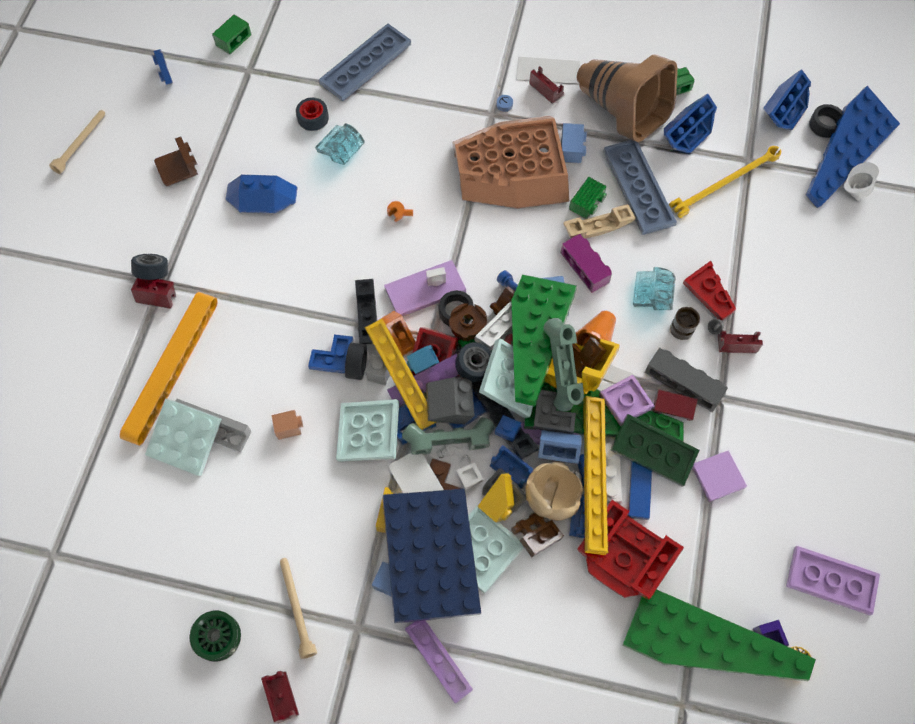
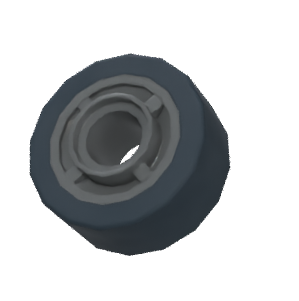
M158 254L136 255L131 259V273L140 279H161L168 274V260L166 257Z
M481 343L466 344L460 350L455 360L458 374L472 382L482 381L492 353L491 350ZM471 360H475L478 365L473 364Z

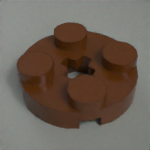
M468 303L458 305L450 314L449 326L451 332L465 342L475 339V336L487 325L486 312L476 304L474 306L468 305ZM465 319L473 320L471 324H465Z

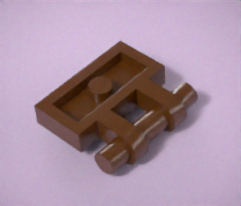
M535 513L530 514L526 520L521 519L516 522V525L511 528V532L514 535L523 533L524 536L519 541L531 557L544 551L564 537L553 520L546 523L544 521L545 517H540ZM535 525L537 528L532 530L530 526Z

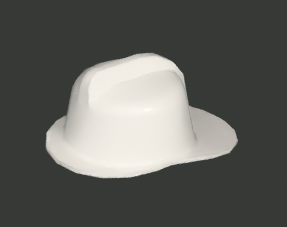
M870 162L855 166L848 175L844 189L852 197L856 198L857 201L869 196L873 192L874 185L879 176L880 170L878 166Z

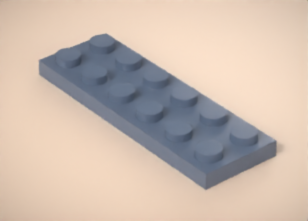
M387 23L319 79V84L341 101H344L411 45V39Z
M628 140L604 147L603 152L636 218L635 220L642 235L676 226L677 221L639 143Z

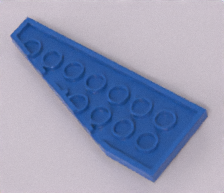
M868 85L843 108V114L836 124L837 128L832 134L823 154L824 158L819 163L817 174L812 179L806 196L817 208L822 206L847 180L850 171L858 164L863 163L900 125L899 121Z

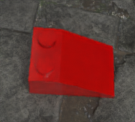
M420 327L412 353L431 345L439 362L456 354L460 338L430 328Z

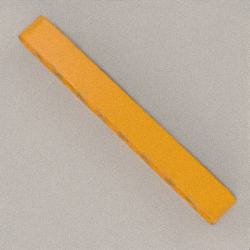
M202 292L195 294L122 426L120 439L138 446L144 443L162 409L165 399L169 397L217 307L218 300L216 297Z

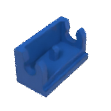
M504 445L499 448L498 454L492 457L491 464L489 465L495 471L502 468L511 475V479L521 489L526 485L529 475L534 470Z

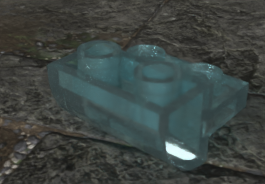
M345 123L343 126L336 125L315 148L318 153L330 156L333 162L345 165L365 141L353 126Z
M653 267V271L636 272L633 296L634 307L673 310L676 282L674 273L661 267Z

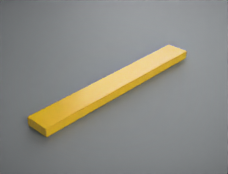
M585 396L583 399L585 553L606 555L608 553L605 399Z

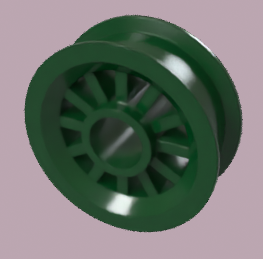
M219 610L206 612L199 616L191 627L189 635L191 648L199 657L212 662L223 661L232 656L240 644V626L226 612ZM215 631H219V639L212 642V634Z

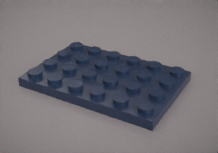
M465 489L383 495L394 624L480 615L481 606Z

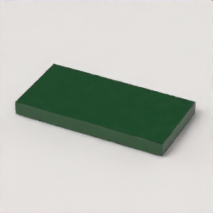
M629 414L625 416L610 449L616 454L682 487L685 486L700 451Z

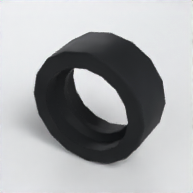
M832 104L818 106L809 120L811 130L818 136L830 138L835 132L837 125L827 126L818 117H830L837 124L843 114L842 110Z
M458 290L450 291L443 295L438 306L439 316L444 324L449 326L450 316L445 311L446 305L453 301H459L474 306L470 295ZM465 319V324H468L471 320Z
M351 342L346 354L345 377L362 380L367 363V345Z

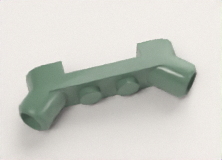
M552 318L546 321L543 330L550 338L556 378L557 395L553 403L558 410L569 411L573 405L580 404L584 397L583 384L577 383L572 344L577 343L576 332L570 324H564L559 318Z
M482 417L469 430L455 428L452 431L445 432V430L439 429L434 430L433 433H425L413 423L407 426L402 433V437L411 445V454L413 455L430 454L432 446L468 443L469 450H479L490 446L489 435L494 430V424L488 418Z

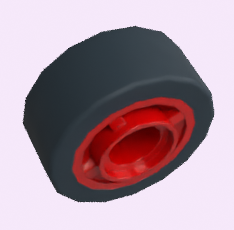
M315 97L302 100L296 107V117L299 125L309 131L323 128L329 120L325 102Z

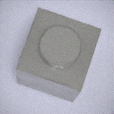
M371 355L366 369L367 380L386 385L390 374L381 357Z

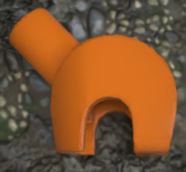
M393 201L387 207V215L390 217L394 215V221L397 222L404 216H413V209H404V205L401 202Z

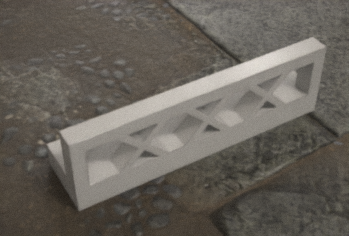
M176 399V402L221 418L219 428L224 430L225 435L218 438L215 437L214 442L242 452L251 434L248 425ZM235 435L242 436L238 446L232 444L229 438Z

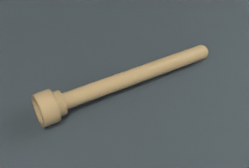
M100 110L63 155L60 158L53 159L49 164V167L54 172L62 174L66 169L67 160L105 116L103 110Z
M282 558L280 566L301 642L298 652L300 659H306L316 655L317 650L315 644L309 641L287 558Z

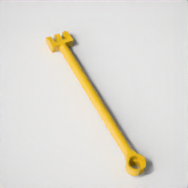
M770 146L765 155L687 200L682 201L678 197L669 203L670 208L675 207L673 211L675 213L679 212L677 216L682 218L689 214L690 209L688 207L766 161L773 162L778 160L782 153L781 149L778 151V146Z

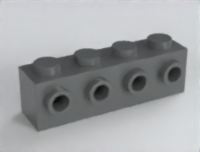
M660 347L644 372L683 396L698 399L697 404L712 413L728 389L722 381L711 378L703 370L692 367L687 361L675 357L670 351L663 350Z

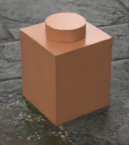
M295 410L271 415L274 432L278 440L301 435L300 428L304 427L301 415L298 416Z

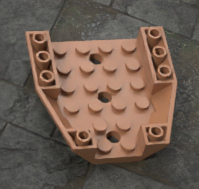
M545 116L503 121L452 142L454 156L458 164L462 200L512 208L569 202L568 173L555 118ZM545 148L548 152H541L540 149ZM510 152V153H512V154H514V155L511 156V157H508V156L505 155V153ZM471 157H478L479 160H477V161H472L470 158H471Z

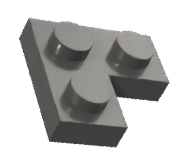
M541 390L536 404L533 429L573 434L576 413L556 411L553 402L557 392Z

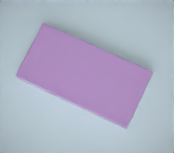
M452 260L384 285L394 310L402 316L439 303L443 295L450 291L458 290L466 293L465 285ZM444 267L446 283L439 286H428L426 271Z
M795 546L786 587L867 615H873L880 574Z

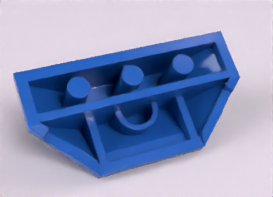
M802 69L782 83L763 108L779 128L793 130L808 108L811 81Z
M705 94L684 108L664 127V136L673 149L689 154L712 133L717 106L709 94Z
M241 174L228 184L225 199L239 212L277 213L290 204L296 203L298 188L277 175Z

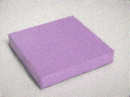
M634 375L619 381L599 393L600 397L605 399L606 406L620 426L627 414L637 418L654 408V404Z
M729 450L696 462L692 467L709 502L747 487Z

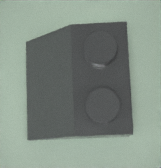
M453 377L426 384L428 421L466 424L474 417L472 381Z

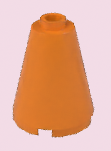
M601 311L576 332L577 343L575 344L584 347L590 337L595 338L599 343L601 339L612 341L616 324L614 314L609 311Z

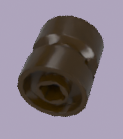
M692 307L678 309L670 325L671 334L679 340L691 338L700 323L699 313Z

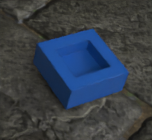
M503 415L495 429V435L513 442L521 428V422Z

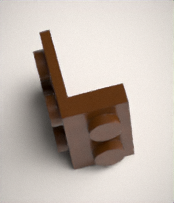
M181 136L175 138L179 150L154 160L165 186H170L198 175L195 165H198L194 155H189L192 152L188 142L184 143Z

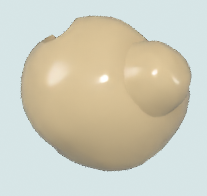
M554 461L551 464L543 463L531 472L526 482V498L535 514L550 520L561 521L571 518L578 511L583 492L582 484L579 478L570 472L566 464L560 461Z

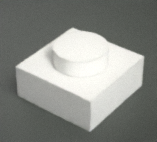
M444 267L426 271L428 286H439L446 283Z
M475 462L456 470L465 490L483 482Z

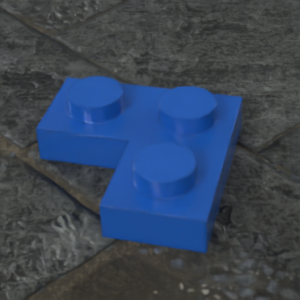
M162 50L153 51V61L155 65H159L161 70L158 72L161 82L165 81L166 85L173 83Z
M334 334L331 351L312 349L308 365L309 370L345 374L346 354L349 344L353 343V336Z

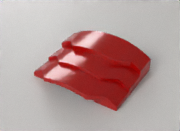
M611 500L607 506L608 553L606 555L585 553V538L577 550L586 557L588 573L623 598L641 595L650 600L684 547L667 535L662 539L630 518L629 510Z

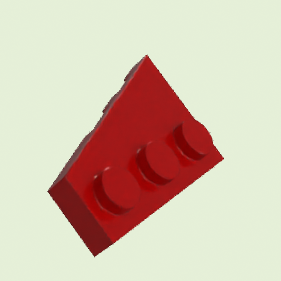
M709 261L684 279L683 284L717 319L723 321L735 312L736 307L727 290H724L719 275L715 273L712 261Z

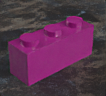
M578 234L562 243L560 253L591 293L610 283L612 276L610 267L602 262L600 255L594 252L586 238Z

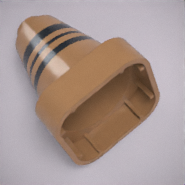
M653 54L642 63L593 59L581 65L577 72V81L581 91L616 118L618 134L633 141L641 142L670 118L675 108L677 63L668 58Z

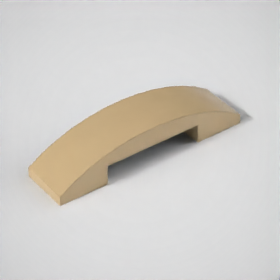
M626 204L612 208L611 213L581 220L579 217L565 221L563 224L570 238L581 234L583 238H590L619 229L633 222L636 218L629 205Z

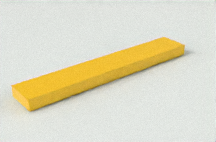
M383 319L365 327L417 426L424 430L437 423L428 421L427 401Z

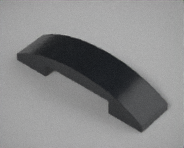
M373 278L355 280L359 344H373L365 327L377 321Z
M485 395L479 398L495 428H497L503 415L515 420L508 408ZM520 428L513 442L504 439L521 460L539 450L530 435L526 434L522 428Z

